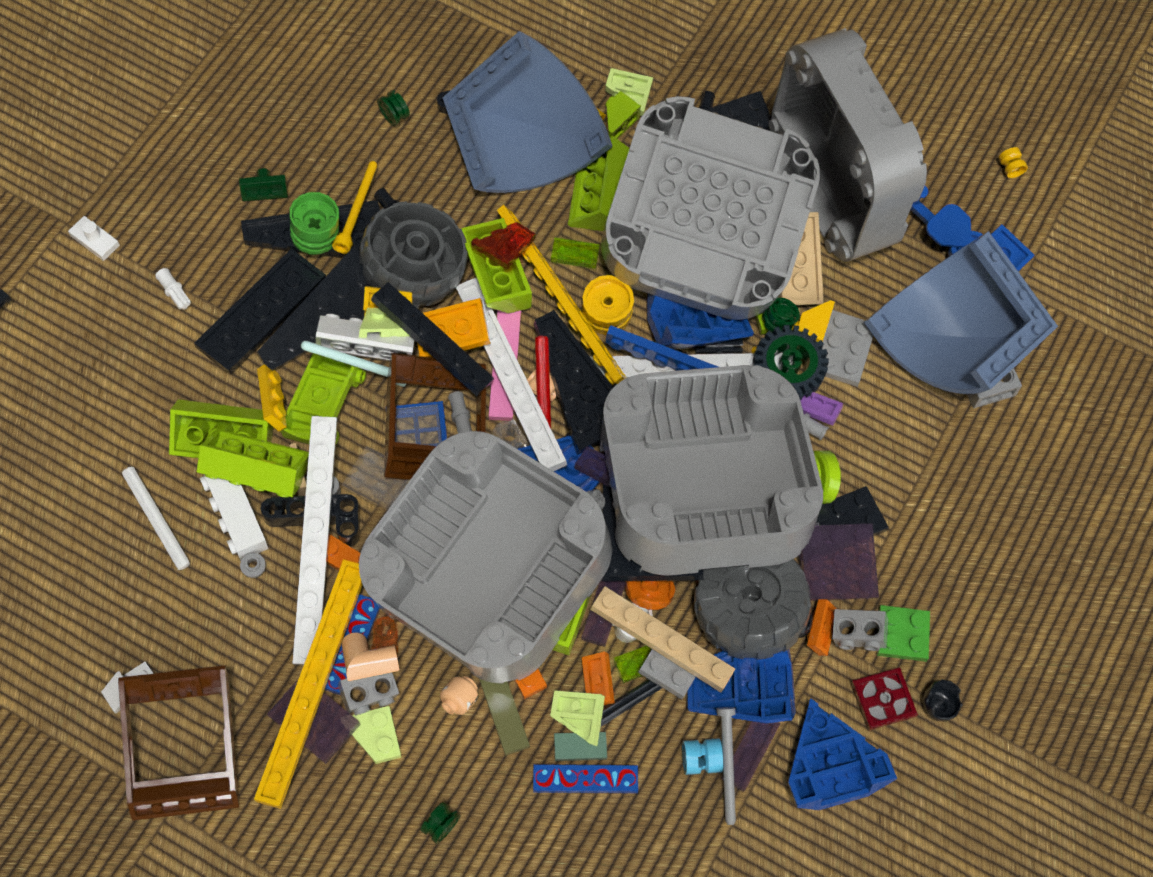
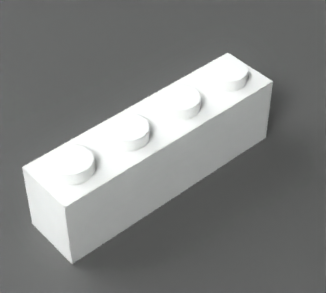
M204 474L200 480L205 492L210 490L213 497L209 498L213 511H219L222 518L218 519L222 532H228L231 537L227 543L232 555L237 553L241 561L247 554H258L267 550L266 540L242 485H234L229 483L228 480L220 478L211 479Z

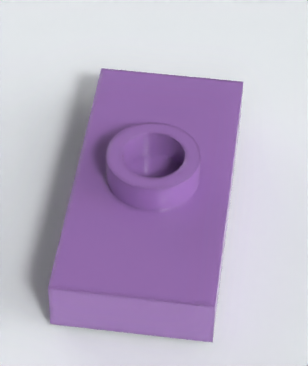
M812 392L809 397L804 395L802 400H800L804 414L808 413L811 415L810 417L832 426L843 408V403Z

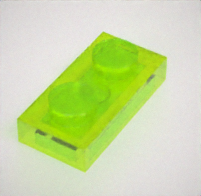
M555 237L551 262L596 269L600 244Z
M644 646L614 657V663L623 683L643 676L638 672L652 648Z

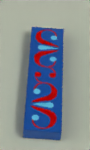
M359 594L344 637L351 633H360L368 641L380 611L379 606L372 598ZM342 643L325 687L326 691L341 695L338 688L339 681L347 678Z
M533 765V793H638V765Z

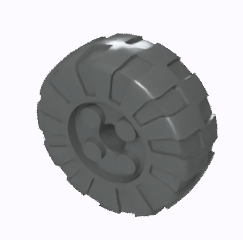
M422 202L394 203L391 207L381 209L372 217L361 239L359 261L363 266V276L369 285L382 288L389 282L398 291L413 292V305L415 307L419 305L430 306L441 302L445 296L451 295L461 281L468 257V251L465 248L467 241L462 229H459L455 224V220L444 211L441 212L433 208L432 205Z
M792 559L783 564L748 568V565L703 569L704 580H698V587H695V613L700 629L704 631L706 639L716 649L720 648L727 652L729 656L739 659H767L773 657L774 654L781 651L785 652L797 643L799 635L805 632L811 613V592L804 571L795 560Z

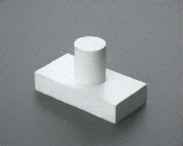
M85 216L68 230L72 238L103 261L120 246L115 238Z

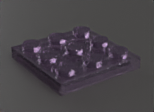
M873 524L815 526L809 544L805 546L800 554L801 568L810 587L811 601H818V599L852 600L879 598Z

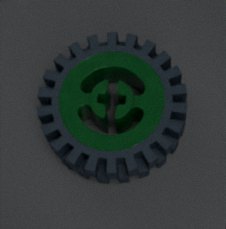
M784 325L782 330L776 327L773 333L767 332L765 337H762L753 357V366L758 365L783 376L794 387L800 400H802L804 395L806 397L811 396L812 392H816L822 384L829 364V358H826L828 354L827 349H822L824 345L822 340L817 342V335L813 333L809 336V330L806 328L801 332L798 331L799 326L794 325L793 330L789 329V325ZM783 352L779 362L780 366L778 368L776 366L774 357L777 354ZM803 358L806 364V371L797 374Z

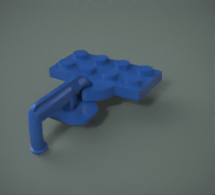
M924 186L919 200L928 195V188ZM919 200L913 202L910 209L926 225L928 235L940 246L949 247V256L983 235L980 232L971 230L970 217L955 204L946 205L936 215ZM1001 224L991 234L1018 272L1035 256L1004 225Z

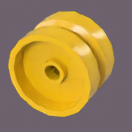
M606 275L595 278L586 286L582 297V313L596 333L607 335L610 325L624 330L630 323L633 314L634 296L629 285L623 283L615 276Z

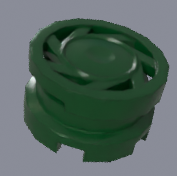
M395 90L389 91L386 97L378 98L379 110L392 126L397 125L400 119L405 120L410 116L405 100L399 93L395 94Z
M777 298L762 315L766 328L772 333L774 328L779 327L782 330L784 325H789L791 330L800 318L798 307L786 298Z
M445 801L433 810L429 819L425 820L420 829L425 835L429 834L432 837L431 840L436 845L452 831L461 817L458 812H452L449 809L450 805Z

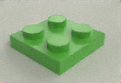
M880 605L878 611H886L888 617L887 648H880L877 651V656L927 662L929 659L930 611Z

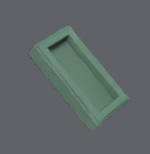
M599 732L597 746L589 744L576 733H554L555 761L607 760L606 732Z

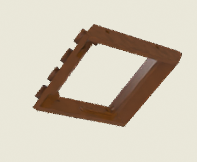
M391 353L387 378L384 477L411 480L436 446L395 442L396 383L464 391L470 390L435 358ZM478 363L486 370V364ZM486 388L476 396V431L485 432Z
M226 666L119 677L118 687L126 796L132 821L239 808L230 686ZM222 694L225 725L223 726L227 771L136 782L129 704Z

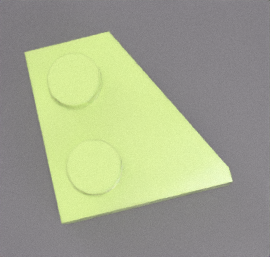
M611 68L605 91L614 97L620 91L625 93L641 105L640 116H642L646 109L653 77Z
M367 308L360 327L359 337L367 338V332H380V337L410 336L380 308Z
M554 690L550 716L582 737L589 744L597 746L605 696L601 694Z
M389 706L370 710L357 716L351 715L340 718L342 725L352 734L358 744L364 748L376 764L401 758Z

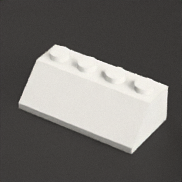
M334 314L320 315L316 332V344L349 355L390 361L391 353L412 355L414 339L411 336L380 337V332H367V338L359 337V331L363 320L358 318L340 319L338 315Z

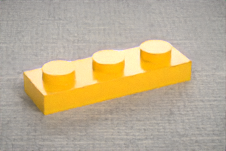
M264 364L257 368L263 418L277 431H281L287 427L286 411L283 404L284 395L281 390L282 380L277 371H272Z

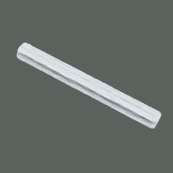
M131 466L122 471L123 477L178 570L187 568L190 565L188 558L135 468Z

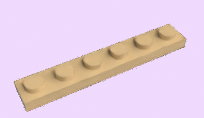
M607 587L603 588L590 609L719 692L723 691L735 671V668Z

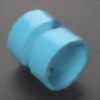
M719 738L705 739L703 743H699L698 740H684L682 742V760L685 775L700 774L702 770H705L707 773H722L723 752Z

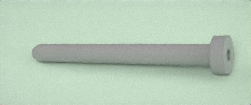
M720 707L717 708V715L721 716L725 821L727 825H734L736 822L732 716L735 715V708Z

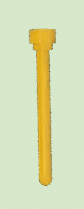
M375 161L369 162L344 229L333 241L332 247L339 253L347 254L351 250L353 244L351 234L377 169Z

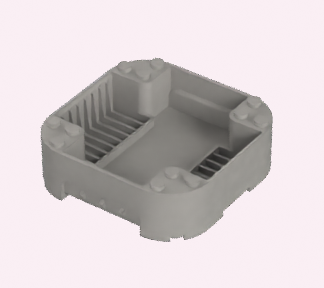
M846 28L793 45L789 48L788 52H786L772 110V120H769L771 132L782 134L786 128L794 131L809 143V148L814 157L818 159L820 179L810 212H819V230L825 240L827 251L829 253L832 252L838 259L844 262L898 244L903 239L908 227L905 221L913 202L918 201L922 194L927 176L926 163H923L922 150L924 149L915 125L912 121L905 124L902 122L864 58L867 47L866 43L854 30L846 31Z
M667 98L655 106L652 105L642 115L637 124L602 235L601 249L606 266L613 276L633 289L727 319L743 320L755 317L769 308L785 289L791 278L798 249L819 184L820 168L818 159L814 157L809 148V143L792 130L786 128L782 134H778L759 126L756 127L737 119L734 120L715 112L694 107V98Z
M740 365L638 374L624 379L610 391L603 409L599 447L600 451H605V462L610 478L609 485L612 489L613 507L616 513L615 539L620 551L629 561L632 559L642 566V570L649 573L680 575L698 573L700 569L748 565V568L779 565L801 554V551L809 544L823 503V488L801 401L789 381L780 374L758 365Z
M469 431L445 439L429 454L366 539L360 553L359 573L362 584L369 596L392 621L395 618L428 640V642L467 667L477 678L491 683H504L516 679L521 680L531 675L546 660L560 640L559 637L607 572L612 557V545L601 508L586 491L502 439L485 432Z

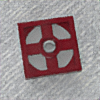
M900 667L851 682L868 731L918 716Z

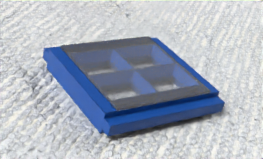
M443 401L396 406L395 442L437 446L447 439Z

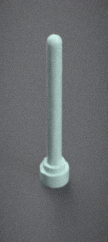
M309 341L301 343V348L305 351L388 377L389 367ZM396 383V385L398 386H406V384Z

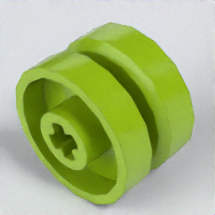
M814 450L823 488L822 504L831 503L835 500L841 483L839 462L831 451Z

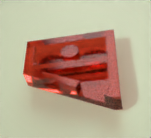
M515 222L507 225L504 229L490 232V236L483 239L474 238L471 241V247L505 269H508L536 239V234L520 223Z

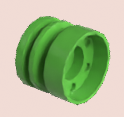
M308 192L300 195L293 201L290 207V235L293 244L300 251L308 254H322L333 248V241L339 235V208L328 195L320 192Z

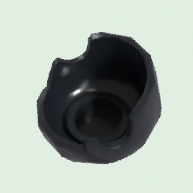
M943 679L930 685L923 697L927 714L934 720L947 722L957 717L963 705L959 697L961 689L952 681Z

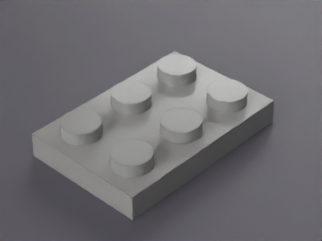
M832 310L822 349H827L828 354L826 358H829L825 377L858 387L873 338V334L864 323L865 320Z

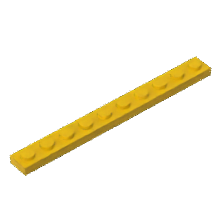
M503 204L497 209V212L504 218L508 230L510 229L513 233L511 235L513 242L518 247L521 246L523 248L522 255L529 263L532 262L535 268L533 271L538 278L545 280L547 283L545 288L552 297L556 296L559 301L556 304L564 314L567 313L571 319L568 322L576 332L580 331L582 343L588 349L591 348L595 354L592 357L600 367L604 366L607 371L605 373L606 378L612 385L626 379L627 377L515 214Z
M344 559L342 561L254 797L255 802L279 809L283 805L363 585L359 573V563Z

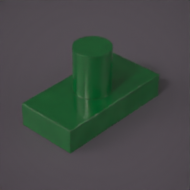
M261 168L257 170L256 177L239 178L242 201L288 198L285 175L270 176L268 169Z

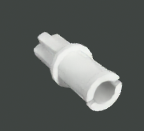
M163 268L159 270L155 276L165 289L166 296L171 297L178 309H187L191 302L182 290V284L176 282L169 269Z

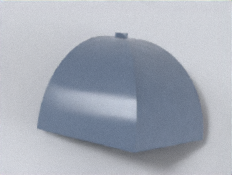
M520 31L443 97L475 190L508 193L542 187L580 171L613 147L596 106L577 78L545 46Z
M989 231L926 272L864 321L884 350L904 369L934 387L960 394H975L992 389L1058 327Z

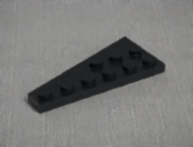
M378 200L363 203L351 234L353 242L351 249L355 245L358 251L360 250V243L365 228L370 224L372 217L380 211ZM353 204L337 206L339 208V233H342ZM290 213L241 221L245 245L288 251L292 248L296 252H302L293 244L291 239ZM332 248L320 255L344 257L346 254L339 253Z
M355 245L257 351V355L262 363L272 371H276L308 353V351L301 348L303 341L316 344V332L320 315L334 314L338 315L340 319L345 320L350 318L364 319L365 286H373L369 285L363 276V266L360 264L359 251Z
M552 310L535 319L533 325L537 336L548 337L549 372L576 453L579 455L600 443L604 404L613 386L555 310Z

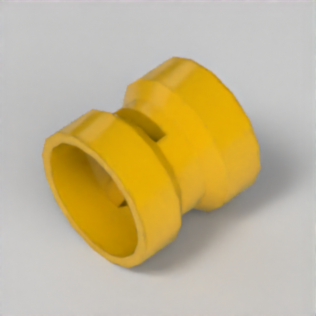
M1018 147L1009 148L998 157L1001 165L1005 166V173L1008 178L1021 176L1028 169L1026 162L1021 159L1022 154Z

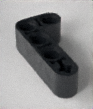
M350 494L332 495L330 525L336 524L338 539L350 547L356 545L360 540L358 501ZM306 496L267 498L262 502L260 508L264 522L270 527L303 526L304 511L300 514H293L292 512L297 508L305 510ZM346 506L354 507L350 512L342 511ZM346 529L354 530L351 535L342 534Z

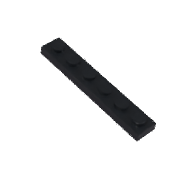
M389 282L372 296L371 301L476 396L494 380L493 376Z

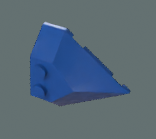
M810 698L788 781L797 808L822 810L865 798L897 779L887 753L880 748L876 749L865 741V737L832 713L828 714L818 706L817 702Z

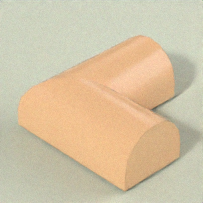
M351 633L344 637L342 650L348 681L400 671L395 645L369 650L367 639L363 634Z

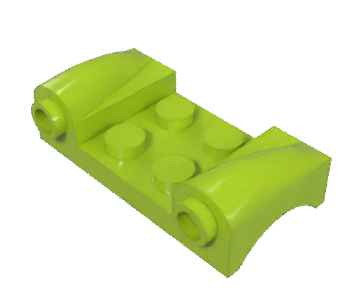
M313 353L286 411L287 427L280 431L283 437L310 445L312 416L337 417L350 387L356 388L365 381L366 370ZM337 431V433H336V444H337V442H338V440H339V432H338V431Z

